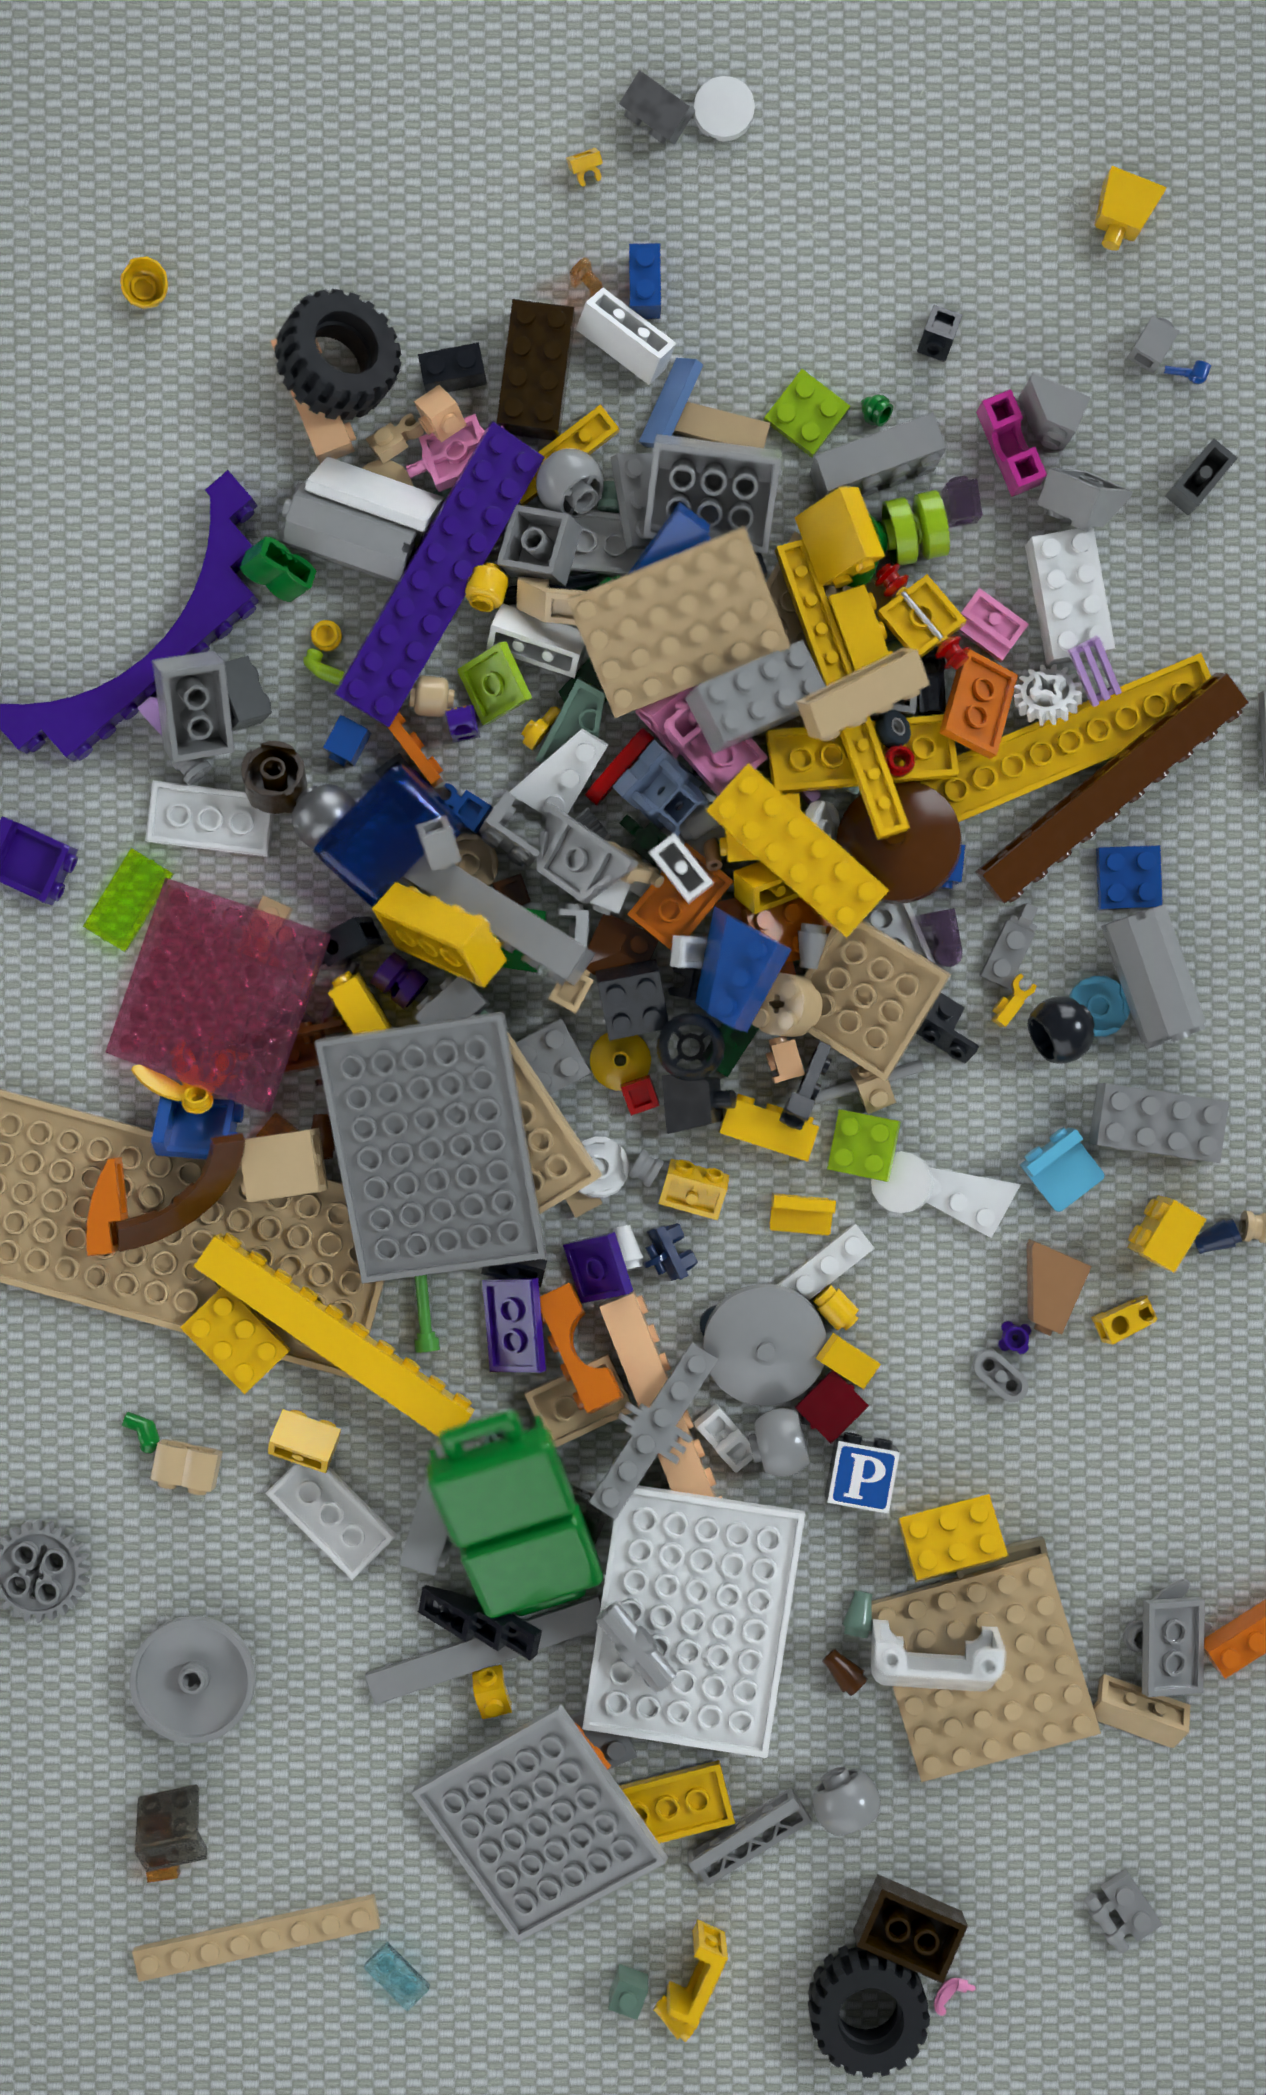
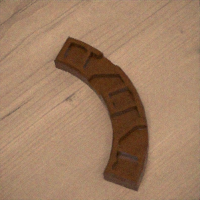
M243 1133L211 1138L210 1149L202 1167V1174L195 1183L191 1182L184 1191L173 1199L174 1203L159 1212L155 1209L144 1215L116 1222L119 1252L142 1247L166 1238L195 1221L214 1205L227 1190L240 1166L245 1145Z

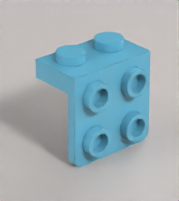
M1064 1127L1053 1133L1049 1137L1051 1141L1042 1148L1038 1146L1025 1155L1026 1160L1020 1164L1021 1168L1050 1206L1058 1212L1063 1211L1104 1179V1172L1080 1142L1083 1140L1080 1133L1074 1128L1065 1129Z

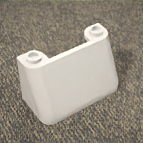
M873 1619L871 1672L873 1678L879 1684L885 1686L981 1692L992 1688L1004 1671L1005 1647L998 1627L982 1626L981 1634L974 1641L965 1640V1656L906 1652L903 1648V1637L896 1636L891 1632L888 1620Z

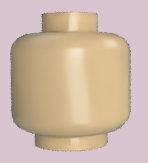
M421 675L410 690L409 707H414L415 713L419 716L442 718L446 714L445 709L453 708L455 690L449 689L448 680L444 677Z

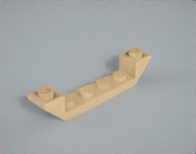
M518 577L516 609L546 623L576 625L567 599L585 591L549 588V579Z

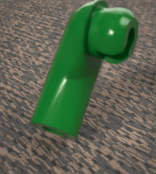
M127 1412L122 1426L137 1432L142 1452L147 1454L153 1453L157 1448V1443L160 1441L155 1423L142 1416Z

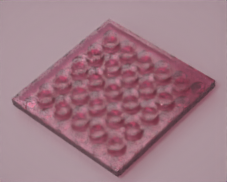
M165 878L105 1053L134 1064H140L147 1069L262 1112L270 1113L331 934Z

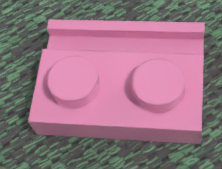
M979 588L961 612L967 621L958 632L996 660L1002 662L1029 624Z

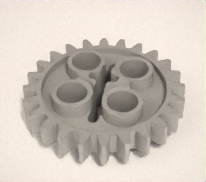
M38 1519L34 1522L32 1528L27 1521L21 1525V1530L15 1526L10 1530V1536L5 1534L0 1538L2 1543L0 1545V1599L4 1598L6 1600L2 1607L3 1610L10 1606L14 1607L12 1617L15 1618L20 1612H24V1621L27 1622L34 1614L37 1623H40L46 1614L48 1619L52 1621L57 1617V1612L62 1616L68 1612V1606L73 1608L78 1603L76 1597H82L86 1591L81 1586L86 1585L90 1579L82 1574L87 1573L91 1566L84 1565L82 1562L89 1554L79 1553L78 1550L84 1543L74 1544L72 1542L76 1535L75 1532L68 1536L64 1535L65 1525H62L58 1530H54V1521L51 1520L43 1528L41 1519ZM43 1544L47 1546L46 1554L44 1555V1557L42 1556ZM23 1546H27L32 1550L33 1559L23 1555ZM52 1553H57L63 1558V1566L53 1562ZM39 1563H41L39 1570H38V1569H35V1567H36ZM39 1572L43 1573V1575L37 1580ZM16 1576L25 1580L26 1588L17 1586L15 1582ZM45 1583L55 1587L56 1595H50L46 1592ZM34 1586L36 1587V1588H35V1596H36V1597H32V1595H31V1593H32V1588H33Z

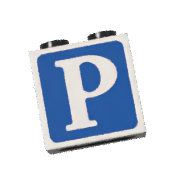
M844 1432V1436H839L834 1441L824 1494L827 1503L889 1514L900 1455L897 1447L892 1445L893 1442L883 1438H874V1442L862 1440L861 1435Z

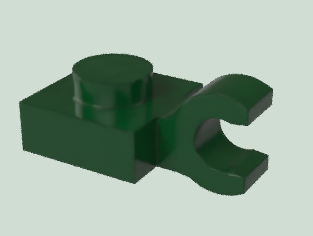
M627 814L619 824L636 838L630 846L656 867L657 864L649 852L668 837L651 822L643 828Z

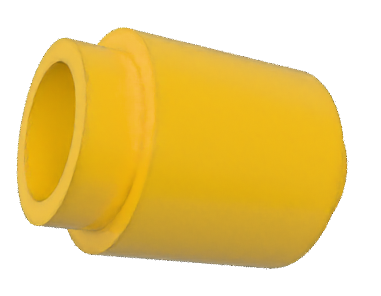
M831 1284L825 1287L813 1300L817 1305L816 1309L836 1330L843 1328L846 1331L858 1320L856 1314L859 1309L839 1288L835 1289Z

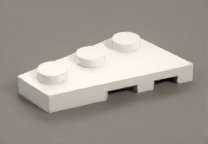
M582 728L511 789L509 793L545 816L547 815V813L543 812L545 802L553 804L568 814L609 744Z

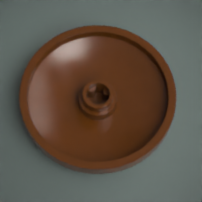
M914 781L894 783L910 827L907 831L878 840L861 794L845 811L837 831L836 843L889 890L880 900L884 903H910L934 893L949 879L956 868L961 853V829L952 806L936 790Z

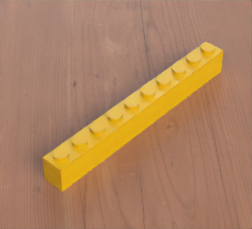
M229 1233L215 1235L193 1266L437 1437L444 1430L466 1424L475 1409L470 1407L472 1402L460 1393L453 1395L445 1389L446 1384L434 1375L427 1377L420 1372L421 1367L415 1361L408 1357H405L404 1360L394 1354L395 1349L389 1343L381 1339L378 1342L368 1336L370 1331L358 1322L351 1324L342 1318L344 1313L332 1304L325 1306L317 1300L319 1296L308 1287L303 1286L299 1288L291 1282L293 1278L288 1273L279 1268L276 1271L266 1265L267 1259L255 1251L247 1252L240 1247L242 1242Z

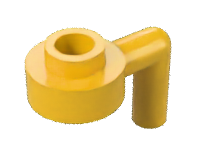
M553 706L536 722L530 720L521 733L525 737L522 743L533 751L544 739L550 727L556 721L561 709Z

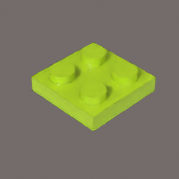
M801 369L766 414L764 421L769 422L772 428L813 458L850 410L851 406L804 369Z
M506 641L497 643L457 669L482 725L491 724L532 699Z
M839 1109L827 1170L889 1182L901 1121Z

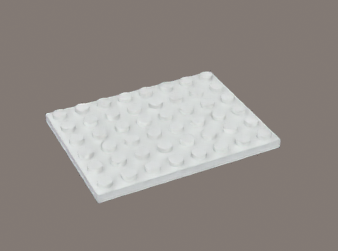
M637 1485L613 1522L600 1613L610 1603L617 1601L638 1627L641 1625L649 1632L657 1645V1650L676 1671V1677L663 1691L655 1693L635 1667L630 1668L622 1660L615 1648V1643L598 1625L582 1730L767 1758L805 1511Z

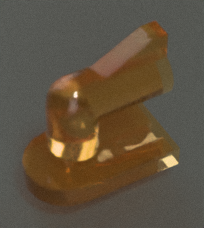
M584 257L571 269L570 283L575 289L583 282L589 289L591 298L603 288V284L592 272V265L589 259Z

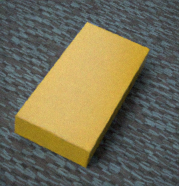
M835 1333L830 1336L816 1357L821 1363L863 1390L881 1365L877 1360Z

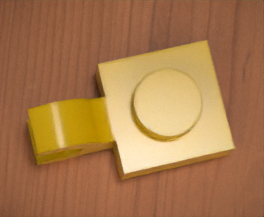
M1022 974L1016 975L1012 980V995H1009L1008 998L1003 996L992 1009L995 1015L991 1020L999 1027H1006L1025 1003V999L1036 990L1037 985L1031 984L1025 991L1020 989L1019 982L1024 977Z

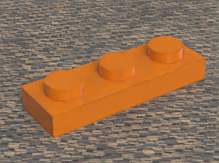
M398 711L388 728L432 787L435 788L443 782L439 775L443 769L433 756L428 759L420 750L425 745L414 731L410 734L406 732L402 726L406 720Z

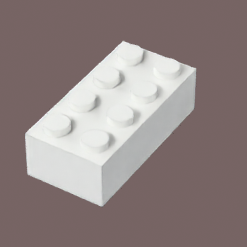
M1090 527L1089 531L1077 528L1031 537L1025 545L1046 666L1073 662L1068 650L1094 636L1100 638L1108 655L1115 649L1094 527ZM1090 647L1094 658L1098 657L1094 647ZM1080 652L1081 660L1086 659L1084 652Z

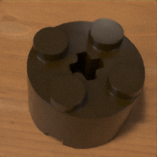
M281 741L261 743V747L254 751L251 749L246 753L241 764V774L247 798L252 807L270 814L292 813L296 806V800L307 790L304 762L296 750L287 743Z

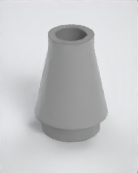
M802 923L801 931L797 930L800 955L799 967L818 969L819 960L829 934H826V926Z

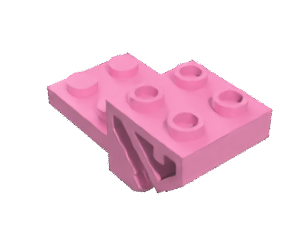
M696 686L637 709L635 713L675 758L682 755L717 796L723 792L747 763L754 769H757L768 759V756L752 738L713 754L685 699Z

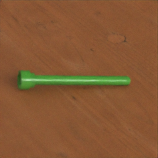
M427 1275L414 1276L420 1331L417 1333V1339L414 1340L415 1352L440 1350L439 1337H436L435 1331H432Z

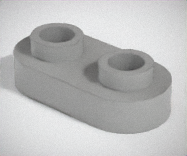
M984 1349L975 1355L972 1363L974 1372L1004 1400L1018 1402L1026 1396L1028 1392L1027 1379L998 1352L992 1349ZM991 1359L993 1366L990 1369H984L983 1362ZM1009 1380H1015L1016 1386L1012 1390L1006 1389V1383Z

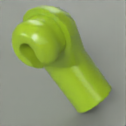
M309 648L306 657H303L304 665L317 678L338 686L344 676V671L321 663L323 653L317 649Z

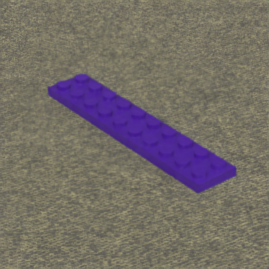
M491 422L488 425L336 688L334 695L384 726L390 727L466 595L465 588L469 577L472 575L473 568L483 565L509 521L515 506L520 502L542 464L544 456L495 422Z

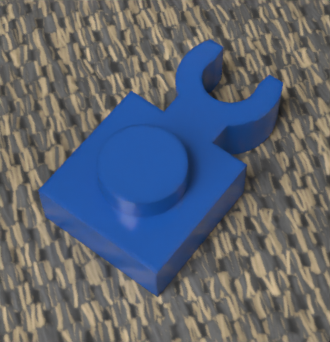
M446 783L444 787L451 792V797L448 800H442L437 796L435 798L436 802L444 809L453 808L449 816L477 834L492 812L493 807L468 790L461 797L452 784Z

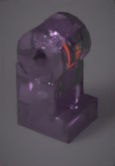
M955 908L920 915L922 927L931 926L935 945L932 950V956L936 964L942 967L957 965L962 959L963 951Z

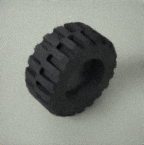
M325 289L315 291L314 295L308 294L301 299L277 335L274 356L276 359H279L276 363L279 375H284L285 377L283 384L288 391L292 390L296 394L294 398L300 404L304 402L310 406V411L315 414L319 412L325 413V417L336 420L340 416L341 420H353L355 416L363 417L371 409L374 410L392 388L401 368V360L399 359L401 348L399 343H395L397 335L394 328H389L387 325L388 319L383 312L379 314L374 309L375 305L369 300L366 302L360 300V295L352 292L346 295L344 290L332 289L330 293ZM328 337L344 344L357 359L360 373H346L329 364L320 353L316 338Z
M847 1945L838 1948L839 1954L834 1957L832 1954H829L824 1959V1968L821 1966L817 1967L813 1974L814 1982H811L809 1985L808 2010L814 2039H817L818 2047L822 2054L828 2055L829 2061L837 2068L844 2065V2070L848 2074L854 2076L857 2071L862 2072L863 2078H873V2073H881V2077L891 2075L890 2069L896 2067L899 2071L907 2066L906 2059L908 2057L913 2060L920 2052L918 2044L923 2045L928 2036L926 2028L930 2026L929 2006L921 1979L917 1972L864 1950L857 1945L851 1949H848ZM863 1989H880L896 1999V2008L891 2017L885 2023L875 2028H855L843 2021L839 2015L840 2009L847 1998Z

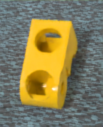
M1147 1295L1139 1296L1123 1305H1119L1106 1312H1100L1091 1317L1101 1341L1111 1345L1146 1328L1158 1319Z

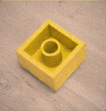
M1158 1195L1156 1199H1151L1144 1210L1146 1217L1141 1225H1136L1128 1237L1130 1243L1127 1248L1155 1265L1175 1273L1207 1219L1174 1199Z

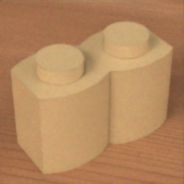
M162 1439L157 1443L150 1480L158 1482V1486L161 1488L175 1489L178 1485L188 1488V1492L191 1494L206 1495V1492H211L216 1488L223 1451L180 1441Z

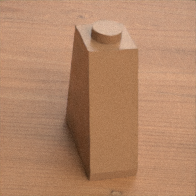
M1029 1239L1026 1244L1028 1319L1036 1323L1034 1329L1051 1336L1052 1332L1055 1331L1062 1335L1092 1266Z

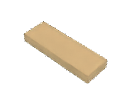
M687 402L673 433L698 440L764 448L770 423Z

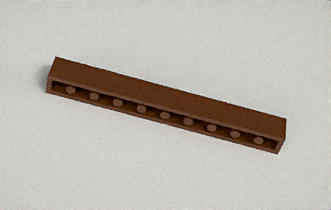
M1215 673L988 860L975 873L996 900L1004 904L1017 900L1024 893L1023 888L1031 882H1038L1047 875V869L1055 862L1060 863L1072 854L1071 849L1079 842L1084 843L1090 840L1096 834L1095 829L1104 822L1109 823L1118 817L1121 813L1119 809L1128 802L1133 803L1145 794L1144 789L1152 782L1157 783L1163 780L1169 774L1168 769L1176 762L1182 763L1191 757L1194 753L1192 749L1199 743L1210 741L1218 734L1217 729L1221 725L1237 719L1243 713L1241 709L1249 703L1228 673Z

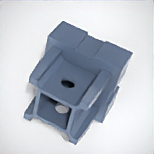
M653 740L639 756L640 759L630 770H627L612 787L634 808L639 809L657 827L662 829L665 826L678 837L681 833L679 825L698 805L703 804L706 806L709 801L699 789L703 783L667 750ZM683 803V807L680 810H677L679 806Z

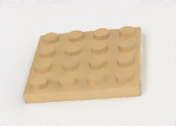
M864 920L847 938L832 927L819 960L818 969L808 968L804 977L813 982L812 985L819 991L822 998L820 1019L815 1026L812 1025L806 1032L830 1045L831 1048L880 1079L887 1081L952 974Z

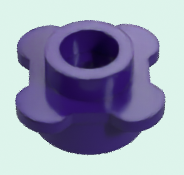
M1011 1321L1003 1322L1001 1325L1003 1331L1002 1339L998 1342L999 1348L1002 1351L1010 1349L1017 1351L1019 1354L1026 1353L1029 1349V1335L1032 1332L1030 1326L1027 1324L1014 1325ZM1017 1335V1340H1013L1012 1336Z

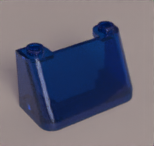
M398 765L389 770L315 845L313 853L373 908L395 882L397 883L425 855L416 825L446 816L456 840L461 833L459 830L465 823L416 770Z

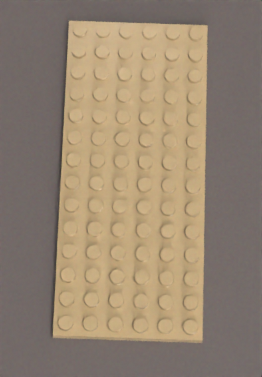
M0 1089L1 1283L185 1333L180 1327L222 1287L193 1266L215 1235L229 1233L242 1242L240 1247L247 1252L255 1251L267 1259L266 1265L275 1271L277 1268L285 1271L293 1278L291 1281L299 1288L303 1286L308 1287L319 1296L317 1298L319 1302L325 1306H328V1304L334 1305L344 1313L342 1318L351 1324L354 1322L360 1323L371 1333L385 1281L362 1284L343 1183L327 1179L328 1189L321 1192L247 1202V1198L241 1189L243 1172L242 1165H240L234 1179L218 1201L183 1229L166 1238L135 1249L87 1256L86 1232L90 1203L98 1178L108 1159L122 1157L128 1219L144 1215L155 1209L159 1212L174 1203L173 1199L184 1191L191 1182L195 1183L203 1172L202 1167L206 1160L157 1156L151 1143L152 1130ZM253 1309L291 1349L281 1360L355 1380Z

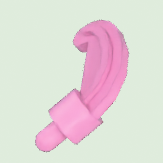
M951 1978L945 1981L938 1989L934 1999L936 2013L940 2016L946 2014L944 2005L956 1991L966 1993L967 1990L975 1991L976 1987L968 1984V1980L962 1978Z

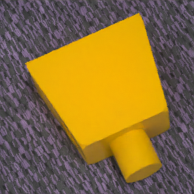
M1111 166L1103 181L1094 223L1096 228L1106 231L1101 243L1102 246L1106 249L1117 251L1123 239L1135 241L1167 187Z

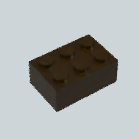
M877 1874L855 1924L853 1933L858 1947L943 1984L968 1925L961 1910Z

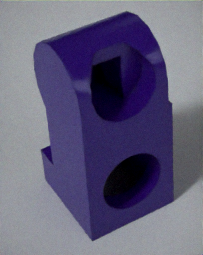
M469 704L445 709L453 743L480 737L473 705Z

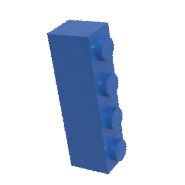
M679 502L627 574L709 541L711 539L708 536L710 524Z

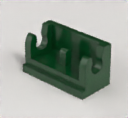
M724 1023L719 1028L724 1037L725 1052L717 1071L727 1078L759 1030L753 1024H751L747 1032L733 1029ZM712 1040L702 1055L707 1061H709L713 1053Z

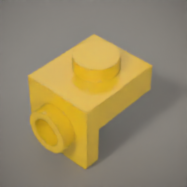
M502 1665L472 1672L473 1693L482 1720L512 1713V1704L504 1683Z

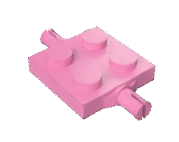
M476 414L464 418L467 426L443 442L433 433L420 436L419 440L423 449L422 460L408 466L406 465L410 478L428 471L433 478L438 492L453 487L485 432L480 426Z

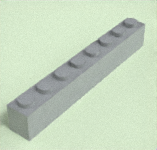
M388 822L367 853L376 859L374 866L389 875L393 870L401 875L398 881L405 886L416 887L417 885L425 891L423 894L429 897L434 895L443 903L451 906L454 904L458 905L465 912L474 916L476 914L483 916L490 923L491 927L489 929L492 934L499 938L498 941L501 943L502 948L510 953L516 948L524 954L521 958L524 962L535 969H538L540 964L549 969L547 976L560 985L567 981L575 986L595 955L579 942L455 864L446 870L436 869L431 871L422 844Z

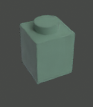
M619 1964L609 1990L608 2010L638 2020L648 1993V1974Z

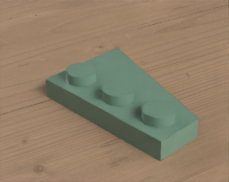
M580 677L577 678L535 759L542 764L582 728L599 738L606 696L602 689ZM593 772L584 786L587 789L591 787Z

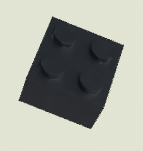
M656 959L595 971L609 1041L659 1031L669 1021Z

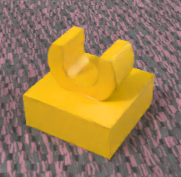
M592 148L566 157L569 170L573 174L577 173V181L582 187L586 186L584 174L587 171H593L597 182L601 180V172L596 166L603 164L598 149Z

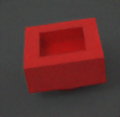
M650 1074L621 1084L620 1088L631 1116L660 1106Z

